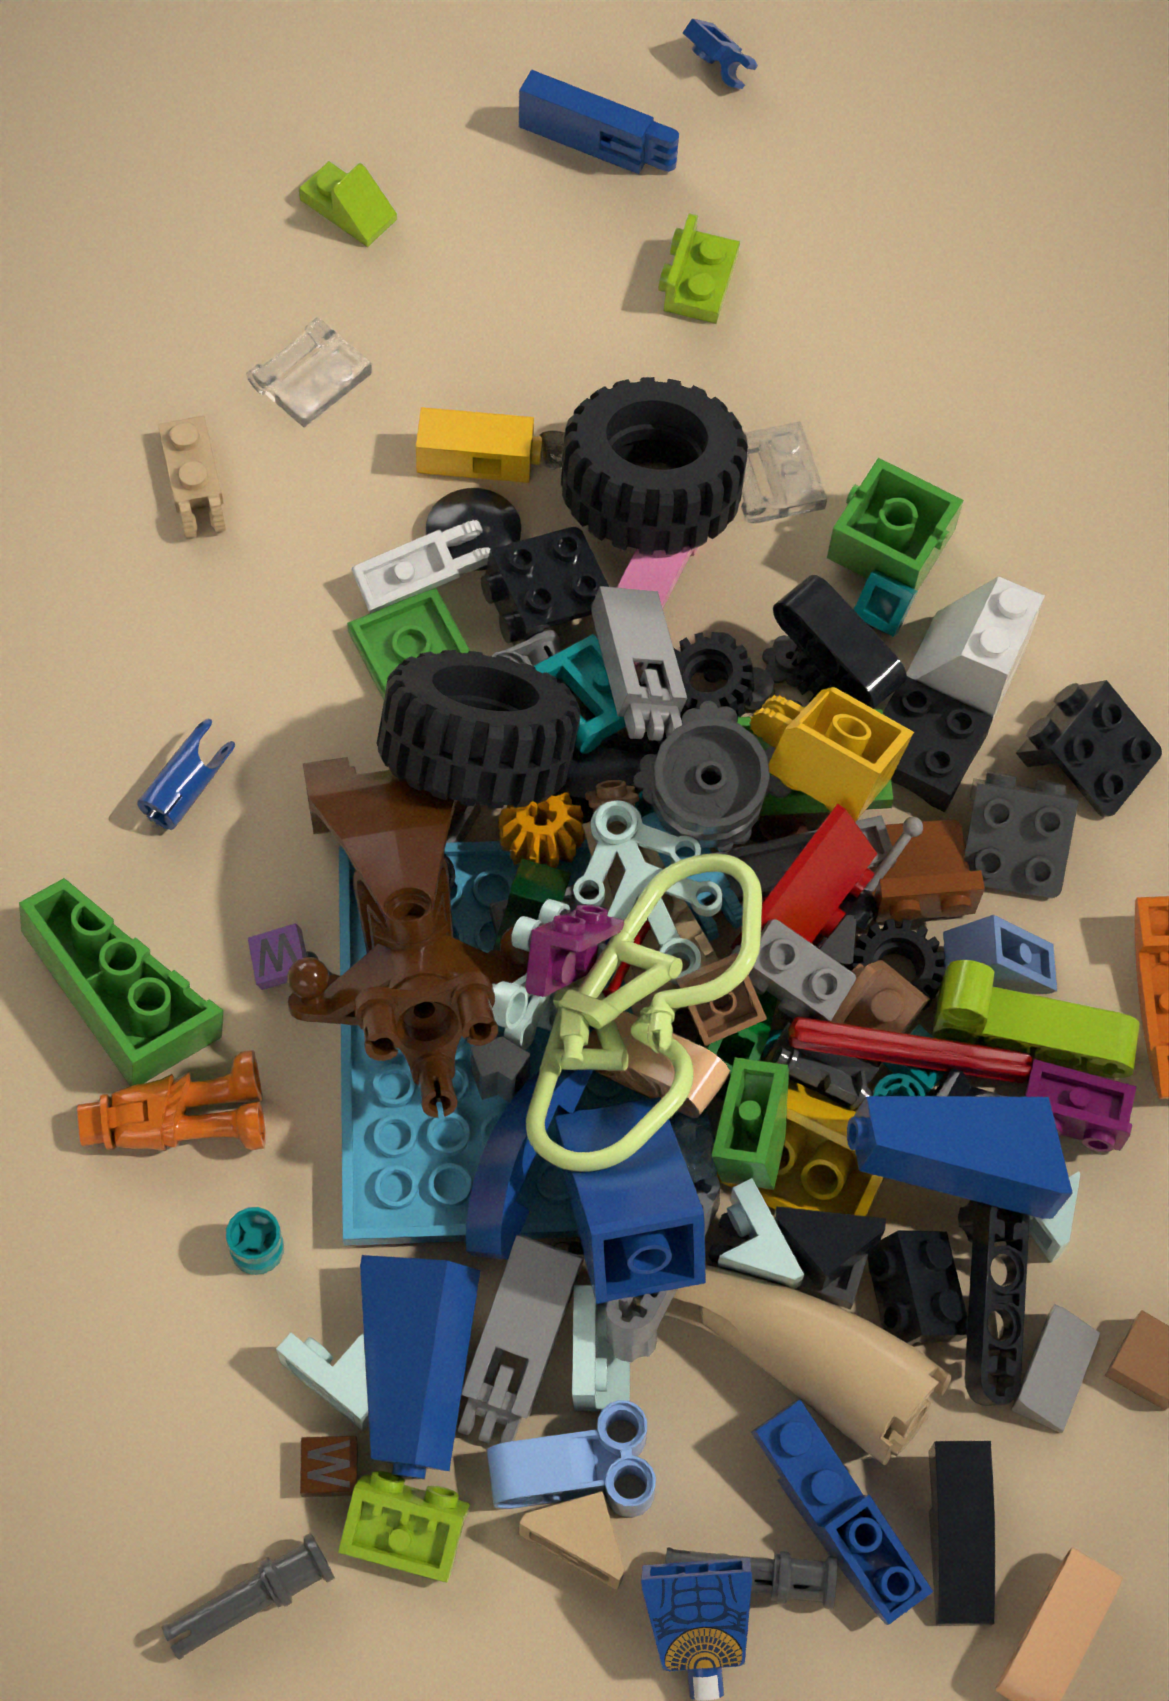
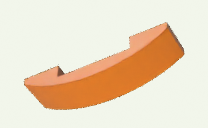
M1169 896L1137 897L1135 900V955L1144 1038L1159 1099H1169Z

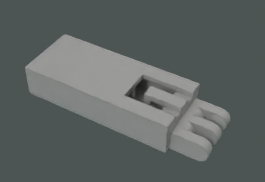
M600 586L591 607V612L617 715L624 717L630 739H642L646 728L649 740L660 741L663 738L664 730L666 737H668L674 729L682 726L680 713L687 700V695L658 591ZM634 662H639L641 670H644L640 681L641 684H646L647 687L639 685Z
M521 1234L516 1236L461 1395L469 1398L458 1427L459 1433L468 1436L474 1427L476 1415L485 1418L478 1440L490 1443L497 1423L506 1426L500 1437V1443L515 1440L522 1417L527 1419L531 1415L574 1291V1285H576L584 1257ZM503 1350L526 1358L514 1393L507 1391L515 1369L502 1364L500 1366L494 1386L491 1385Z

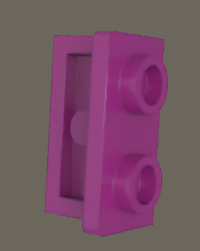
M1034 1059L1031 1065L1030 1076L1027 1079L1024 1097H1049L1058 1136L1063 1135L1082 1140L1084 1146L1096 1151L1109 1152L1113 1149L1121 1151L1131 1135L1132 1124L1129 1122L1137 1087Z

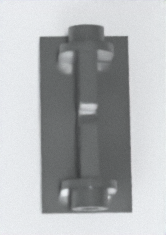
M789 1022L762 1060L764 1062L788 1065L790 1079L830 1097L852 1110L860 1107L866 1096H873V1090L867 1088V1086L879 1070L878 1065L866 1059L793 1048L789 1044L788 1028L791 1024Z

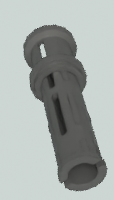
M312 1533L303 1537V1544L280 1558L272 1560L267 1557L260 1561L261 1565L257 1566L258 1574L237 1584L232 1589L175 1621L163 1625L162 1630L167 1641L187 1630L191 1631V1635L171 1646L177 1659L184 1658V1655L245 1619L259 1613L271 1604L275 1603L278 1608L282 1605L286 1607L292 1604V1596L322 1579L327 1583L335 1579Z
M667 1547L666 1564L749 1558L747 1556L676 1550L671 1547ZM780 1551V1554L774 1553V1559L750 1557L752 1572L751 1592L771 1594V1600H775L776 1604H785L788 1599L822 1602L825 1609H834L837 1584L836 1556H828L826 1561L791 1558L789 1552Z

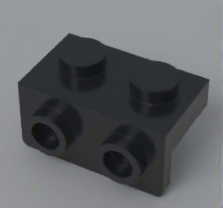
M897 1230L881 1239L879 1245L868 1253L867 1260L883 1329L909 1345L916 1342H959L967 1338L968 1316L947 1231Z

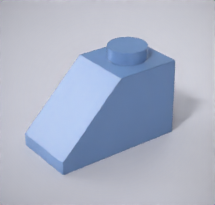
M991 915L943 932L945 955L943 967L946 969L951 962L956 960L977 961L988 965L994 970L993 987L1027 994H1050L1057 992L1054 944L996 915Z

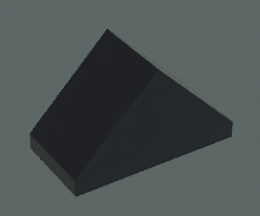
M778 1206L773 1217L799 1266L820 1291L877 1247L886 1228V1218Z

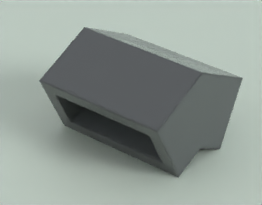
M504 1037L496 1038L486 1045L470 1047L471 1072L481 1099L484 1100L499 1095L508 1102H511L530 1077V1053Z

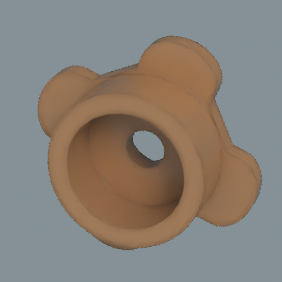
M621 780L598 783L595 786L596 790L585 793L586 800H589V807L593 808V813L599 806L609 801H625L633 806L634 803L639 801V794L635 792V787L626 786V782Z

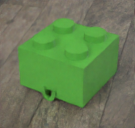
M878 458L861 485L855 484L850 490L846 500L848 505L833 527L827 558L867 579L870 573L876 569L918 591L953 535L964 500Z

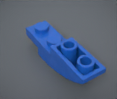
M801 1399L794 1401L751 1431L781 1477L777 1481L828 1554L837 1557V1566L885 1625L891 1624L933 1593L930 1585L871 1496L863 1495Z

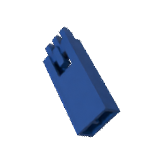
M534 70L530 71L519 89L520 128L637 174L641 172L645 164L667 172L676 168L679 133L671 127L653 121L654 117Z

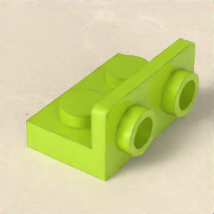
M689 213L684 229H675L670 248V255L675 257L672 265L664 264L658 291L665 292L664 311L717 324L738 257L740 241L696 231L698 215Z
M374 1471L372 1476L362 1475L353 1490L338 1553L447 1583L451 1576L470 1503L458 1500L459 1494L445 1487L427 1486L425 1491L404 1485V1478L392 1475L390 1472Z

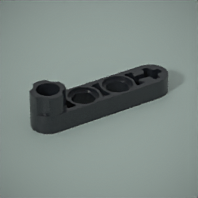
M970 1200L966 1206L960 1207L958 1214L959 1227L965 1231L968 1241L972 1243L964 1376L965 1388L969 1397L977 1404L982 1406L1005 1405L1015 1400L1021 1386L1030 1219L1027 1214ZM996 1242H1006V1246L995 1247L994 1245ZM996 1256L1002 1259L1007 1270L1006 1280L1001 1286L994 1281L991 1275V1264ZM992 1311H996L1001 1316L1004 1324L1003 1335L999 1340H995L988 1330L987 1322ZM1000 1350V1357L998 1355L988 1356V1351ZM989 1373L997 1378V1388L993 1384L988 1383Z

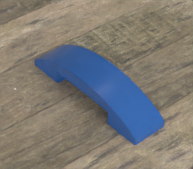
M561 1070L545 1119L546 1131L554 1115L574 1113L592 1070ZM540 1071L527 1081L505 1108L480 1158L470 1194L466 1223V1252L474 1257L508 1260L516 1236L520 1234L530 1212L517 1202L516 1198L537 1154L528 1140L526 1116Z

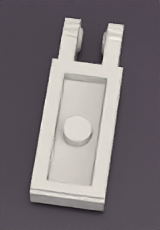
M468 521L444 532H441L439 529L353 566L351 570L369 613L460 578L459 574L469 573L487 565L489 547L473 550L455 559H452L448 547L458 546L480 535L483 530L479 521Z

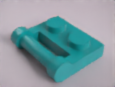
M594 634L534 665L535 669L541 673L547 672L556 677V679L562 678L596 716L587 722L580 714L581 718L575 747L582 754L591 752L603 739L626 727L624 717L617 715L599 640Z

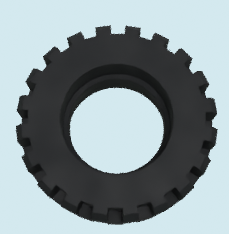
M641 377L639 382L630 383L629 379L618 381L611 389L604 386L590 395V399L586 398L574 410V415L568 419L565 428L561 472L562 497L565 505L571 510V515L582 527L588 525V531L591 535L601 541L605 538L611 540L613 547L625 551L628 547L639 549V554L653 555L654 551L665 550L667 555L679 553L682 551V547L689 546L692 550L702 546L707 542L708 537L714 539L723 532L727 524L734 520L738 512L748 456V443L746 435L742 431V425L733 412L727 413L728 408L717 397L710 399L707 397L705 390L694 385L691 388L681 386V381L668 379L667 382L655 381V377ZM632 462H660L671 465L675 469H648L634 465Z
M443 650L438 654L430 651L420 653L417 658L411 656L405 659L388 676L376 744L382 761L386 767H389L391 773L398 779H406L408 786L418 791L424 789L431 792L433 797L442 800L447 798L460 801V804L468 806L482 804L488 805V808L503 809L504 805H513L515 808L526 807L532 801L537 804L546 801L566 784L581 711L575 696L572 695L571 690L564 683L558 684L556 677L547 672L541 673L534 666L522 662L519 664L510 661V658L499 655H496V657L483 655V652L475 651L457 653L456 650Z

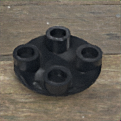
M465 488L447 494L433 506L426 522L427 535L439 529L441 532H444L468 521H479L483 530L480 535L458 546L448 547L452 559L479 548L489 547L493 549L520 541L522 531L520 517L514 506L500 494L482 488ZM487 565L479 567L474 571L486 570Z

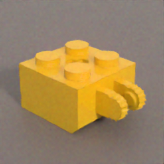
M835 687L821 690L805 708L792 700H786L785 697L773 695L765 701L760 710L753 714L749 722L751 725L750 729L753 730V734L758 736L757 738L762 737L764 742L776 748L768 764L770 774L779 778L788 788L802 791L823 803L830 812L838 803L848 811L855 822L891 780L914 734L910 729Z

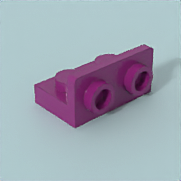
M579 905L576 907V910L565 915L555 916L552 921L533 929L525 985L527 993L546 997L586 976L596 962L597 944L620 933L623 929L624 920L607 916L608 910L594 905Z

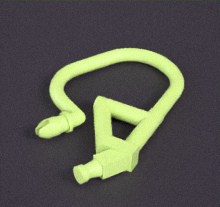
M718 853L702 854L671 864L649 882L625 918L623 929L620 933L611 937L578 990L568 989L559 1002L562 1008L560 1038L563 1040L564 1053L561 1059L562 1066L567 1069L582 1067L584 1058L582 1050L584 1045H588L589 1026L598 1029L604 1027L619 1017L622 1012L680 975L683 967L680 958L633 942L663 894L671 886L684 878L706 872H722L737 879L743 889L741 948L733 964L714 980L697 986L662 991L654 995L652 1008L647 1013V1018L650 1022L648 1025L647 1041L652 1050L659 1054L660 1047L664 1053L672 1043V1022L675 1019V1013L672 1009L716 1000L731 992L747 977L759 955L762 917L761 885L756 873L749 865L731 855ZM621 961L646 970L603 1000L597 999Z
M586 976L557 990L553 1002L557 1014L539 1068L540 1073L526 1116V1132L534 1150L551 1164L565 1170L577 1172L603 1170L623 1162L636 1153L682 1106L690 1093L694 1078L691 1057L686 1049L677 1040L672 1038L671 1045L664 1053L659 1047V1052L670 1059L673 1064L675 1075L672 1086L666 1095L621 1140L607 1148L593 1152H574L553 1142L546 1133L545 1119L561 1070L625 1071L628 1067V1052L615 1020L600 1029L595 1028L603 1049L583 1048L582 1055L584 1058L581 1068L567 1069L561 1064L564 1045L563 1040L560 1038L562 1008L559 1002L568 989L577 991ZM601 992L597 999L603 1000L605 998L604 994ZM652 1002L648 1008L644 1007L639 1012L640 1017L631 1026V1035L649 1047L647 1035L650 1022L648 1021L647 1013L652 1008ZM675 1008L672 1010L675 1013L679 1008Z

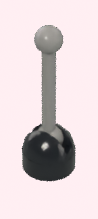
M909 817L904 821L903 833L876 869L875 875L861 894L856 898L848 893L838 908L846 913L844 917L846 915H853L854 919H857L856 925L861 929L865 930L875 915L876 901L872 892L877 887L879 879L885 876L910 839L922 833L923 823L919 818Z

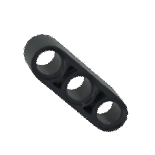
M818 575L808 576L774 604L773 615L778 625L837 689L874 709L905 683L907 679L906 670L899 658L823 578Z

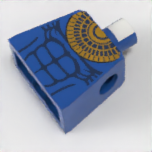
M750 1557L642 1565V1591L663 1670H687L689 1695L693 1700L706 1701L721 1698L724 1696L722 1668L738 1667L745 1664L752 1588Z

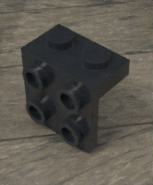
M569 527L490 549L486 572L481 577L483 595L489 604H495L500 615L499 626L505 642L508 644L513 643V646L543 632L544 628L592 615L591 607L599 587H609L583 531L578 527Z
M1107 680L1081 685L1073 683L1065 687L1055 697L1054 703L1056 705L1049 714L1038 720L1028 729L1026 733L1028 739L1016 754L1027 767L1057 763L1100 816H1113L1161 758L1162 749Z

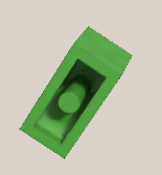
M735 1057L711 1155L722 1182L741 1184L752 1178L758 1188L774 1190L786 1136L788 1065Z

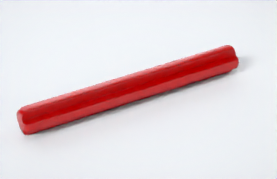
M796 1017L788 1028L789 1044L797 1049L945 1072L957 1069L963 1071L965 1075L1016 1083L1026 1082L1032 1069V1057L1024 1052L804 1017Z

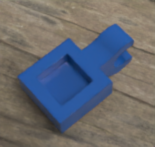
M692 18L683 31V34L694 43L692 50L697 56L710 64H713L715 60L720 62L721 77L726 85L743 89L745 84L737 78L736 70L740 64L747 69L755 70L758 65L754 58L741 52L742 48L713 23Z

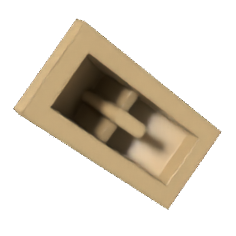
M603 1492L524 1514L519 1523V1535L618 1590L623 1581L625 1569Z

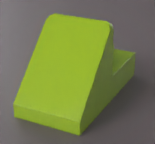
M328 161L299 188L300 200L366 247H369L397 220V213L367 168L361 163L357 164L349 173H345Z

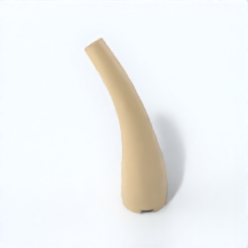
M585 1259L576 1285H591ZM705 1264L706 1283L678 1288L664 1314L699 1326L725 1340L768 1372L883 1465L888 1463L891 1457L890 1452L896 1457L900 1454L929 1418L926 1412L931 1402L927 1400V1397L933 1390L940 1396L944 1395L951 1380L949 1373L916 1348L866 1319L827 1301L782 1284ZM574 1291L569 1303H574ZM636 1298V1305L640 1306L641 1300Z

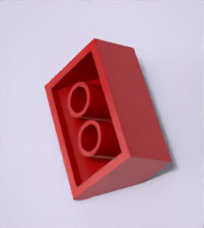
M838 803L762 903L761 932L769 920L777 919L810 943L813 942L819 932L828 938L846 914L838 908L848 893L857 898L875 875L867 867L876 857L877 852L848 811ZM742 931L731 944L730 948L734 950L736 945H741Z

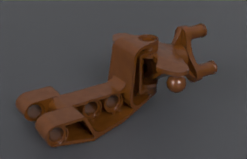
M348 757L303 763L313 835L331 832L343 847L357 871L354 874V889L367 954L341 976L337 974L330 975L325 964L316 958L304 957L296 960L289 968L287 983L292 991L288 998L289 1012L297 1020L306 1022L360 1026L364 1031L366 1054L377 1061H386L394 1058L398 1054L396 1048H399L409 1064L414 1083L420 1087L423 1111L430 1117L439 1118L436 1103L441 1102L443 1114L446 1117L454 1112L458 1102L452 1079L455 1076V1055L459 1041L463 1036L464 1039L467 1038V1043L470 1045L482 1046L491 1043L496 1038L498 1025L492 1010L495 1004L492 984L497 985L502 981L513 983L527 973L529 951L515 948L512 945L514 926L508 928L502 935L500 950H491L488 953L453 938L447 863L443 857L453 814L465 812V807L463 804H460V801L449 798L442 800L433 797L431 792L424 789L418 791L408 786L406 779L395 777L390 770L356 774L355 767H350Z

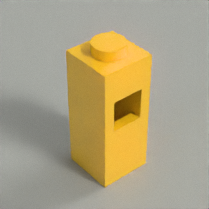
M421 407L416 439L417 473L529 483L531 465H540L543 437L534 436V417Z

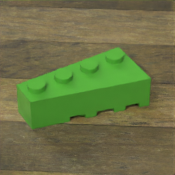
M63 878L19 902L21 932L130 1086L149 1081L222 1038L223 1010L210 999L206 1001L190 988V982L177 971L173 970L171 972L150 954V949L136 937L134 939L130 938L114 924V919L68 880Z

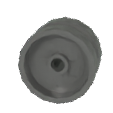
M718 717L694 719L674 729L660 746L654 764L651 784L653 810L663 828L671 835L677 837L684 835L694 837L700 843L701 848L724 847L744 837L758 821L770 779L768 758L758 739L740 724ZM709 781L715 783V785H708L704 782Z

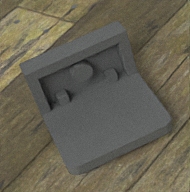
M987 772L986 780L973 778L970 799L974 803L964 861L969 864V870L982 871L984 887L1048 898L1059 896L1063 887L1079 800L1071 794H1065L1066 785L1037 780L1035 788L1015 785L1017 777L995 772Z

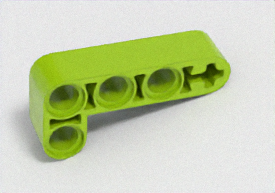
M956 960L947 966L940 985L932 1031L933 1037L936 1039L1024 1052L1032 1057V1062L1036 1059L1102 1077L1126 1078L1133 1074L1140 1022L1136 1018L1120 1012L993 987L994 970L988 965L977 961Z

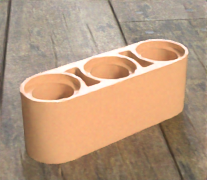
M624 1011L614 1020L628 1052V1067L625 1071H595L649 1098L661 1097L662 1099L671 1088L674 1080L675 1071L673 1064L665 1055L660 1052L659 1054L655 1053L651 1047L638 1041L631 1035V1026L639 1017ZM595 1028L589 1034L588 1045H584L583 1048L603 1049ZM672 1033V1038L677 1040L691 1057L694 1070L690 1093L677 1111L691 1118H698L730 1077V1070L710 1050Z
M1071 1547L1049 1584L995 1691L1011 1701H1061L1113 1601L1123 1577Z

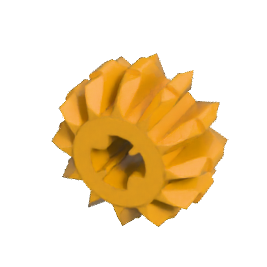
M569 792L558 796H550L546 801L538 804L532 801L526 807L515 808L513 805H507L506 809L501 810L498 818V828L501 830L499 832V843L502 846V851L510 852V858L514 865L519 864L522 858L539 864H547L553 868H557L559 860L572 863L573 857L576 855V848H580L584 842L585 831L582 827L583 813L581 806L572 805Z

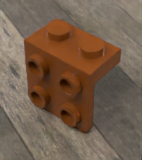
M948 819L922 822V833L910 839L896 859L895 866L890 868L882 879H879L877 887L872 892L876 901L875 922H885L888 919L902 922L903 919L960 917L976 913L985 890L982 871H970L968 862L964 861L965 841L962 826L957 820ZM903 823L885 825L892 847L903 833Z

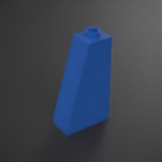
M866 1096L854 1117H851L848 1121V1145L851 1150L856 1152L858 1167L861 1172L1042 1219H1053L1073 1194L1049 1097Z
M362 1255L360 1274L371 1459L392 1463V1475L425 1479L427 1469L450 1471L481 1270L448 1260Z

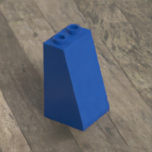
M661 1097L633 1100L624 1104L592 1110H579L574 1113L555 1116L557 1144L574 1152H593L607 1148L621 1140L661 1100ZM669 1119L636 1153L615 1166L591 1172L562 1169L596 1304L706 1283L704 1211Z

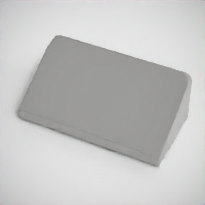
M1054 1304L1047 1315L1011 1411L1063 1433L1101 1333L1065 1308Z

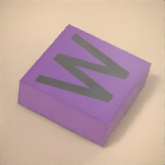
M296 923L248 937L255 981L261 990L287 983L288 971L296 960L307 957L302 929Z

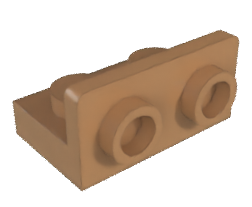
M883 960L868 964L866 967L859 964L851 971L856 975V981L829 1022L905 1033L930 998ZM868 1060L878 1066L882 1063L881 1061Z

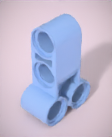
M618 1400L609 1403L602 1409L598 1417L597 1429L505 1442L488 1448L487 1458L494 1507L499 1509L522 1508L570 1501L603 1492L608 1506L616 1514L631 1518L644 1514L651 1507L654 1500L656 1483L653 1468L646 1460L637 1457L642 1453L646 1445L647 1419L644 1412L638 1405L630 1401ZM626 1420L636 1427L638 1433L631 1441L618 1443L608 1436L607 1428L615 1421ZM626 1475H635L644 1482L646 1489L640 1497L626 1499L615 1490L616 1481Z

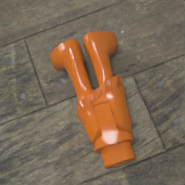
M254 1050L243 1051L236 1055L232 1071L226 1076L191 1082L190 1072L174 1080V1076L171 1074L160 1080L120 1089L112 1093L111 1097L108 1094L100 1095V1102L78 1104L77 1113L81 1145L87 1146L104 1143L107 1150L121 1147L166 1151L167 1146L176 1148L179 1141L234 1137L239 1139L244 1147L250 1150L265 1149V1119L262 1106L259 1103L262 1101V1090ZM222 1103H248L231 1111L203 1115H185L187 1108Z

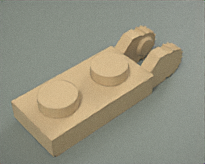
M205 416L158 424L176 512L181 514L185 537H196L197 524L195 515L191 510L209 506L211 526L214 527L215 533L226 531L221 504H224Z

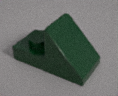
M522 858L509 892L507 906L493 950H500L502 935L508 928L515 926L520 917L525 916L538 920L540 910L548 899L563 903L571 873Z

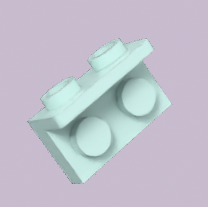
M574 1285L572 1373L574 1411H602L609 1403L618 1400L630 1401V1362L622 1361L613 1355V1347L607 1342V1302L596 1304L591 1285Z

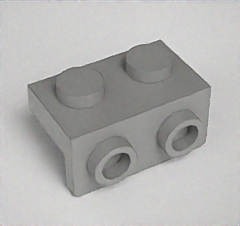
M777 919L769 920L763 928L759 955L748 974L755 992L763 995L767 991L779 999L781 1003L778 1008L792 1019L804 1017L831 1021L856 981V975ZM736 945L731 955L739 954L741 945Z

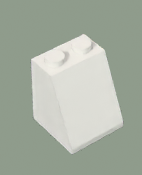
M996 577L936 612L906 675L993 717L994 720L1024 656L1045 595L1002 577Z

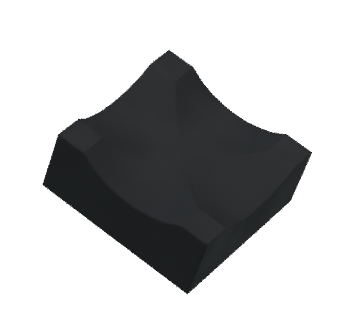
M907 676L905 683L894 691L883 711V715L914 732L891 778V782L915 793L930 806L946 812L965 773L988 735L993 717Z

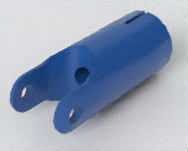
M209 718L198 724L137 801V805L143 814L165 829H175L235 747L233 741L226 743L220 748L213 759L206 766L199 757L198 748L201 738L212 725V720Z

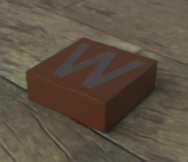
M357 1436L301 1437V1497L352 1496L354 1487L358 1482Z

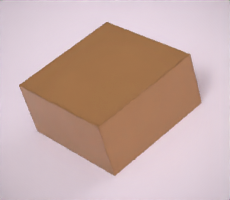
M732 954L675 979L678 987L697 986L714 980L733 964L738 954ZM749 975L728 994L708 1003L687 1006L705 1046L767 1019Z
M1141 1310L1129 1328L1105 1376L1165 1411L1169 1408V1325Z

